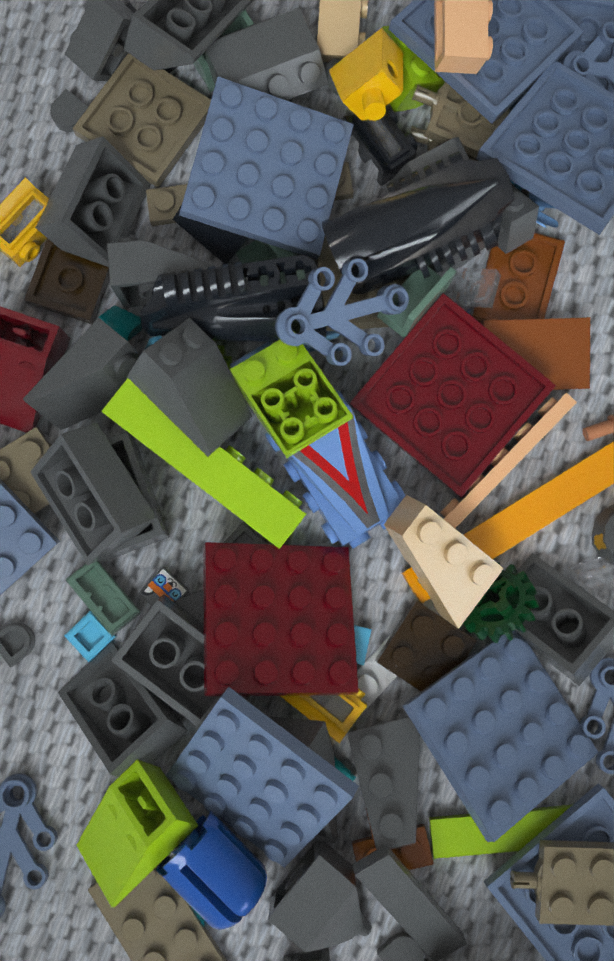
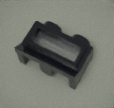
M386 106L385 115L376 121L369 119L362 121L355 114L344 116V121L354 124L351 136L354 135L359 142L358 153L364 163L372 160L378 168L377 182L380 186L392 180L407 162L416 158V141L409 132L403 134L398 128L397 116L390 106Z

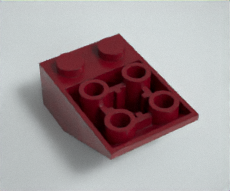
M0 306V424L27 433L37 426L41 414L28 405L23 398L62 358L66 352L70 337L60 326Z

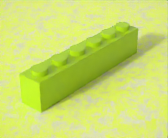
M127 378L101 411L279 549L306 516V513L299 509L303 503L287 490L283 494L271 487L275 480L258 467L252 472L242 463L246 458L230 445L225 450L221 447L217 448L207 457L129 378Z

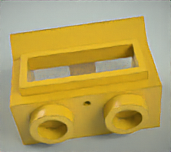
M26 177L0 204V251L19 267L25 262L34 260L39 254L40 245L47 239L35 227L49 198L39 191Z
M358 688L359 693L355 695L281 696L309 720L325 721L329 736L339 744L367 707V703L362 700L365 693L360 688Z

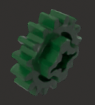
M512 564L505 571L504 569L464 621L463 625L470 633L474 632L482 641L489 635L494 643H498L502 634H505L508 640L511 641L513 640V630L517 629L522 633L526 632L523 622L525 620L534 621L535 616L530 609L539 607V603L534 596L537 591L524 571L518 573Z

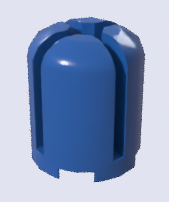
M210 811L207 818L202 815L196 820L199 826L172 851L175 854L172 859L167 856L157 866L156 871L209 926L222 930L236 925L243 916H246L257 905L266 886L267 872L265 865Z

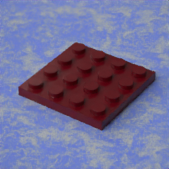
M443 293L351 400L349 405L461 498L556 385Z
M205 542L203 546L204 696H222L228 687L240 696L355 695L359 693L349 547L282 545L279 549L272 544Z

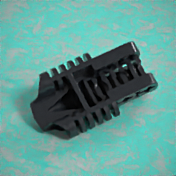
M460 151L448 155L449 166L445 167L442 159L435 162L438 169L437 172L433 173L430 166L427 165L423 167L426 177L420 179L418 172L415 171L411 173L413 183L408 185L405 177L398 179L402 187L401 189L396 191L393 183H389L386 185L389 191L388 195L369 204L357 207L331 221L330 219L322 221L327 242L341 274L346 261L369 257L365 261L368 266V275L363 281L356 282L352 292L359 295L371 292L421 269L424 278L430 277L428 265L433 264L436 272L439 273L443 271L439 260L446 258L449 268L456 265L452 255L457 252L462 262L468 260L465 249L470 247L474 256L479 255L481 252L478 243L483 241L487 251L499 246L498 238L502 213L515 200L509 175L499 160L492 158L478 162L472 159L464 161ZM357 265L351 268L354 277H357L359 274Z
M297 255L244 264L236 262L235 265L231 266L223 264L218 268L210 266L204 270L196 268L191 272L183 270L178 274L175 272L160 274L155 280L149 302L140 311L142 328L150 337L165 336L190 318L215 341L276 342L280 340L275 330L278 315L286 308L296 307L309 283L308 276L310 272L317 268L316 263L310 257ZM297 270H304L306 274L304 280H298ZM284 271L286 283L281 284L280 272ZM262 275L268 276V285L261 286L260 276ZM317 275V282L320 285L319 276ZM246 277L248 278L249 289H247ZM321 293L311 314L324 310ZM270 305L271 311H266L265 306ZM295 319L291 323V329L296 334L300 330V323ZM326 326L314 329L320 335L326 337Z

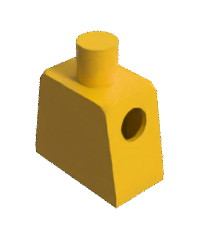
M383 28L379 29L329 69L340 99L360 120L365 121L369 119L376 121L381 119L386 113L385 106L403 92V51Z

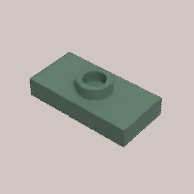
M99 561L90 565H83L66 579L67 583L112 637L141 614L140 610Z

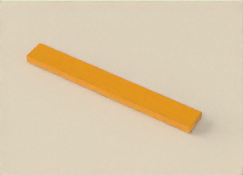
M614 441L463 535L490 558L494 559L614 484ZM412 567L401 573L420 603L430 599L426 590L422 588L417 580L418 577Z

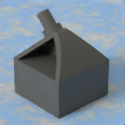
M315 841L271 896L268 920L304 952L335 946L353 939L358 934L367 936L371 932V923L364 919L360 911L353 865L326 842Z

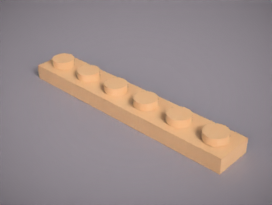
M567 393L559 401L552 397L537 412L542 418L534 426L527 422L513 437L518 443L510 451L504 447L490 463L494 468L485 477L481 474L468 489V495L461 502L454 498L440 512L445 517L444 520L456 528L577 402Z

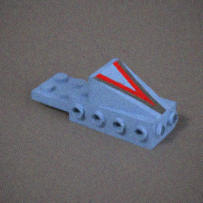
M267 342L231 363V368L275 342ZM337 390V394L353 415V419L286 458L288 462L283 465L293 482L295 483L300 480L307 492L302 496L312 513L319 510L326 523L321 525L330 542L334 544L338 541L341 547L350 544L352 549L371 538L368 532L373 528L381 525L383 530L386 529L384 526L385 522L406 495L397 481L390 482L383 470L387 469L383 458L377 450L370 451L364 441L368 438L364 428L356 420L353 410L347 404L341 392ZM267 432L265 436L275 452L279 451L280 448Z

